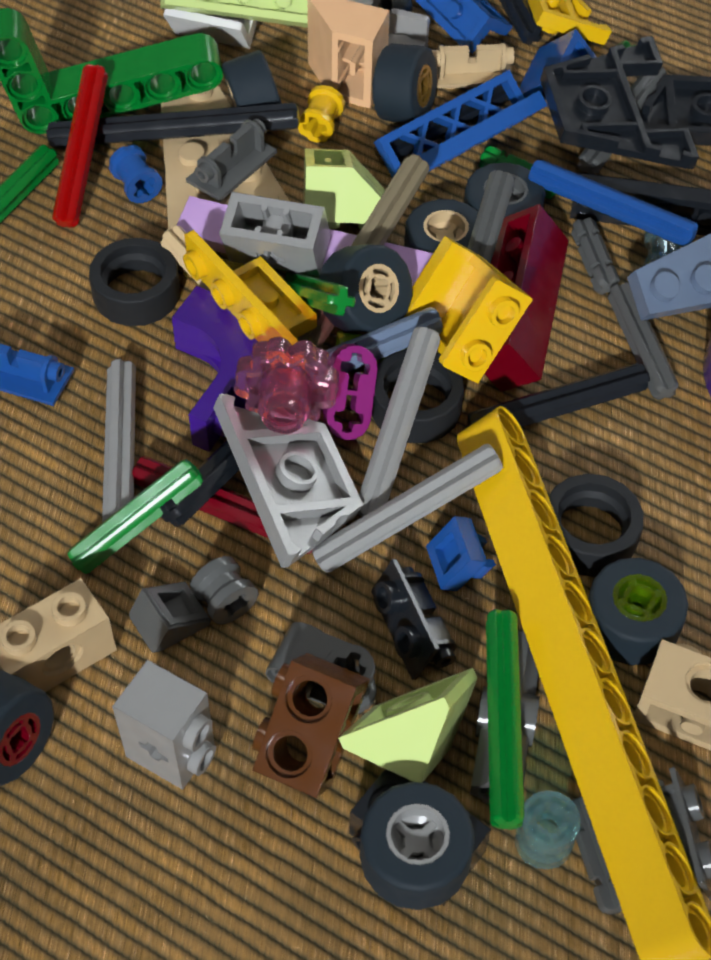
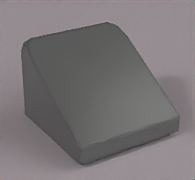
M185 581L142 588L129 612L131 621L153 653L163 651L208 627L212 621Z

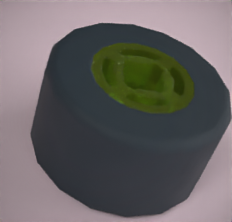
M643 558L619 559L604 566L593 579L588 596L611 660L628 665L653 663L662 639L676 644L686 621L689 606L685 588L675 574L658 562Z

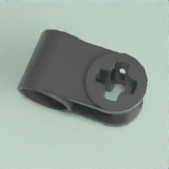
M302 622L292 623L266 669L265 674L267 678L274 683L284 663L290 665L291 660L309 653L370 678L358 714L369 709L375 701L377 693L374 680L375 664L369 651L359 645H354L325 634L312 625ZM356 659L359 661V666H356ZM308 681L306 685L307 698L326 705L327 694L325 689L315 681Z

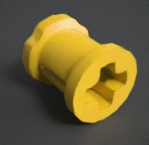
M319 85L311 90L308 96L309 106L300 114L298 127L299 132L303 136L317 143L326 142L333 135L335 130L334 120L342 114L345 108V100L338 90L331 86Z

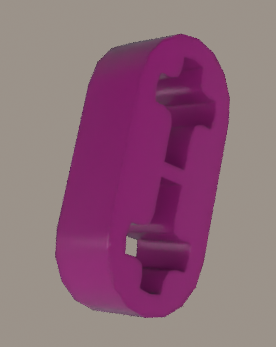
M354 343L338 347L331 355L322 412L323 422L328 430L344 440L356 439L362 436L368 429L371 421L377 377V361L373 353L367 348ZM352 353H357V360L365 364L364 372L355 373L353 388H348L349 374L341 370L342 361H350ZM347 395H352L350 407L351 410L358 413L357 421H349L347 429H343L342 423L334 419L336 411H344Z

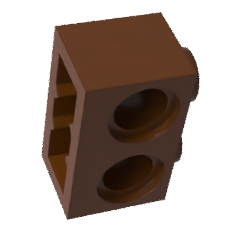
M309 653L291 660L290 665L284 663L272 687V696L278 698L271 718L265 717L253 740L252 749L258 751V755L252 771L318 798L333 784L344 753L339 737L355 723L370 678ZM308 681H315L325 689L327 704L324 709L313 706L307 699L306 685ZM288 736H295L305 744L307 749L306 762L298 761L290 755L287 749Z

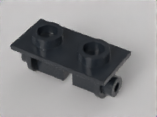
M392 559L372 588L371 593L374 597L375 606L382 614L394 640L397 654L402 658L411 679L416 680L429 662H434L437 668H443L452 664L456 660L454 652L457 645L451 638L441 617H424V615L432 614L437 607L424 583L422 574L414 572L412 567L401 569L397 559Z

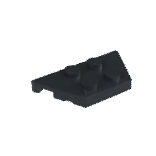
M664 74L656 86L655 93L650 95L643 105L640 115L645 128H688L695 145L711 146V77Z

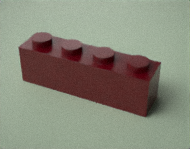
M540 204L504 218L491 260L492 266L533 298L485 372V375L501 392L542 380L569 240Z

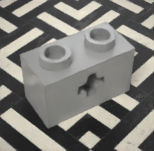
M231 192L219 233L227 257L231 262L246 264L261 256L273 269L317 277L320 276L331 236L325 207Z
M147 660L112 706L124 752L130 760L183 790L194 774L200 776L206 771L216 752L208 695L205 691Z

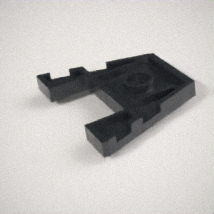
M653 36L640 38L636 46L626 49L623 44L610 47L608 54L593 59L587 54L544 67L540 82L560 143L684 169H694L699 155L689 129H646L626 77L658 76L663 62Z

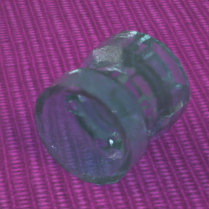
M548 790L535 793L524 804L525 817L522 826L515 831L514 843L518 854L526 863L535 868L548 870L559 867L568 860L580 831L581 816L573 801L562 793ZM549 819L554 821L558 825V827H556L553 823L549 822Z

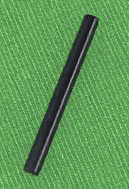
M293 102L106 117L99 119L94 145L234 134L241 128V124L245 120L254 119L262 121L266 131L291 130L299 127L300 113L297 104ZM72 120L56 121L48 124L46 135L51 147H67Z

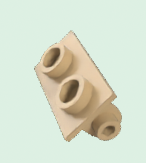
M505 43L477 45L475 57H469L468 45H439L438 50H431L437 67L436 88L477 87L509 69L512 73L510 64L514 63V48L506 47Z

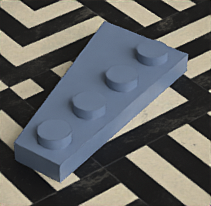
M711 234L635 270L627 277L641 321L711 308Z

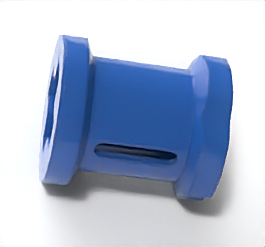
M139 146L120 147L110 157L109 171L116 179L123 182L124 192L131 202L136 204L148 202L161 191L163 185L162 177L155 169L149 168L146 163V155Z

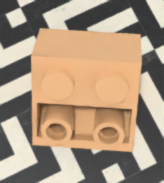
M307 0L309 66L321 84L338 90L346 103L371 109L373 105L372 83L374 69L381 51L388 45L390 10L350 0Z

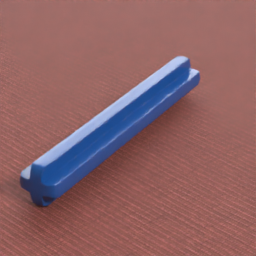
M535 161L529 172L528 179L543 186L544 189L682 247L692 243L697 233L698 225L694 221L547 161Z

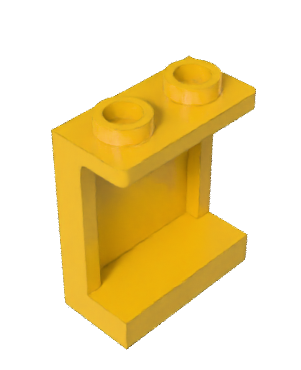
M444 236L412 287V299L408 312L404 317L426 308L434 307L439 313L443 324L442 332L439 334L440 344L437 350L441 354L439 362L445 368L478 384L533 298L482 256Z

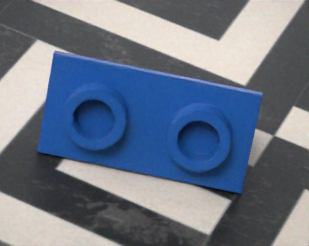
M0 344V391L54 406L73 374L74 367L58 362V358L54 355L46 357L21 349L14 351L11 346Z

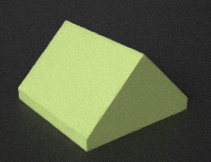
M474 668L373 706L339 737L342 748L408 780L423 783L451 749L478 678Z

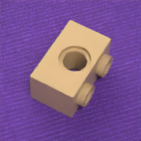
M81 578L0 623V670L16 675L42 689L44 692L117 651L109 617Z
M662 639L633 715L634 720L711 751V701L702 700L693 693V691H701L711 698V657L701 654L699 650L690 645L674 644Z

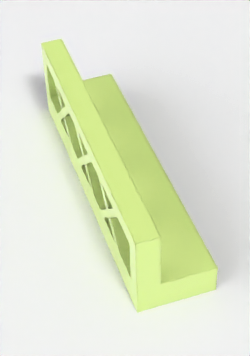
M160 0V8L308 28L307 0Z

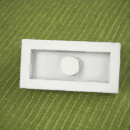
M165 9L163 15L175 34L187 36L204 33L210 35L218 43L247 49L251 47L257 21L172 9Z

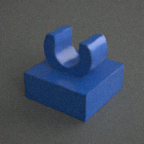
M454 516L426 545L441 590L458 591L471 578H483L496 565L494 560L486 559L482 547L487 543V540L484 536L477 534L471 518Z

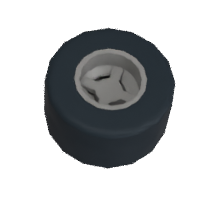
M420 782L401 784L391 787L375 798L363 818L359 857L364 877L377 895L397 907L421 910L441 905L456 894L469 874L473 856L475 833L469 813L454 795L433 784ZM412 855H424L418 858L412 857Z

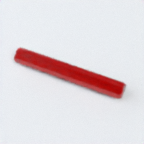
M87 64L82 70L52 214L56 225L61 227L74 228L79 223L108 74L101 65Z

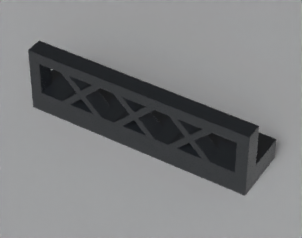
M576 172V174L696 222L698 225L696 235L707 236L711 234V189ZM572 201L570 218L584 220L590 217L597 222L632 226Z

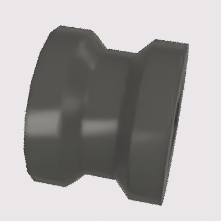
M222 556L210 561L195 574L190 583L191 592L196 599L205 601L208 604V615L218 625L233 622L243 616L254 605L259 595L256 586L249 579H243L240 576L241 567L231 556Z

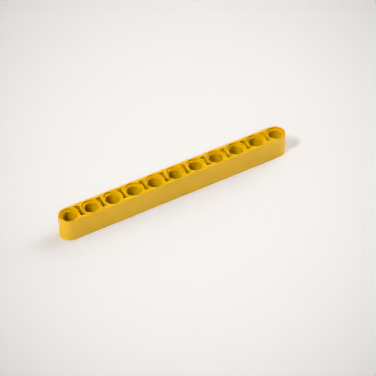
M499 406L457 434V442L462 457L484 444H490L502 462L503 469L499 473L473 487L634 946L640 960L711 959V917L525 434L513 414L505 407Z

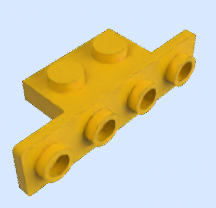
M195 230L184 234L186 254L183 255V261L191 277L196 281L200 279L210 289L217 305L223 310L228 309L238 319L243 333L250 340L256 339L266 350L269 360L277 370L282 371L284 369L296 383L306 378L305 349L297 338L317 327V314L261 256L232 271Z

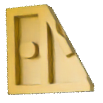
M528 0L536 25L541 26V30L547 33L557 34L561 32L567 34L576 29L584 40L604 46L612 33L606 24H596L588 20L592 10L582 0Z

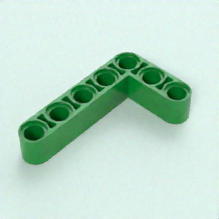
M0 9V81L21 125L31 133L44 134L50 122L72 120L82 70L87 64L101 65L108 74L100 118L206 92L216 88L223 79L217 43L214 38L204 33L191 34L48 72L24 16L14 9Z

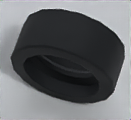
M127 238L116 241L99 251L89 266V282L93 301L99 313L111 322L125 326H145L169 314L175 308L180 298L177 261L172 253L162 247L159 242L145 238ZM130 271H147L162 278L154 287L140 293H123L109 287L111 281L119 275Z
M407 349L389 355L377 365L372 417L380 429L390 402L388 391L395 387ZM436 353L427 384L433 385L445 396V401L438 407L417 411L407 443H428L443 438L455 428L461 415L464 396L463 377L445 368L439 362V357L441 356L439 353Z
M582 474L569 477L553 488L549 499L579 575L596 577L604 566L619 559L632 558L643 531L644 512L637 496L623 483L604 475ZM576 507L598 508L609 513L620 524L622 534L614 542L605 544L585 543L573 537L562 526L561 516L567 510Z

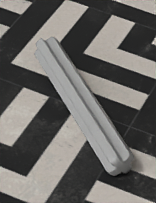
M418 326L413 330L359 492L363 506L358 515L362 517L388 502L440 344L439 333L433 329Z
M120 358L113 360L111 366L107 369L102 522L134 498V476L132 470L135 455L136 367L133 362L123 361Z
M490 444L482 445L325 539L312 549L317 564L325 572H332L494 476L503 469L499 456Z

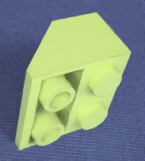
M305 148L303 204L325 207L329 229L340 228V223H359L358 227L362 229L385 192L384 187L349 150Z

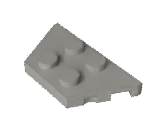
M219 394L213 409L281 568L289 567L354 519L362 508L363 502L326 424L304 417L295 418L289 416L284 411L265 406L262 413L259 414L234 406V396Z

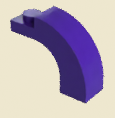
M196 286L171 318L175 348L207 362L218 372L213 382L188 414L192 445L210 452L220 436L225 437L213 409L219 394L234 396V406L253 412L259 410L263 397L259 387V379L263 376L261 344L256 339L250 340L243 333L238 319L228 309L223 310L217 305L211 291Z

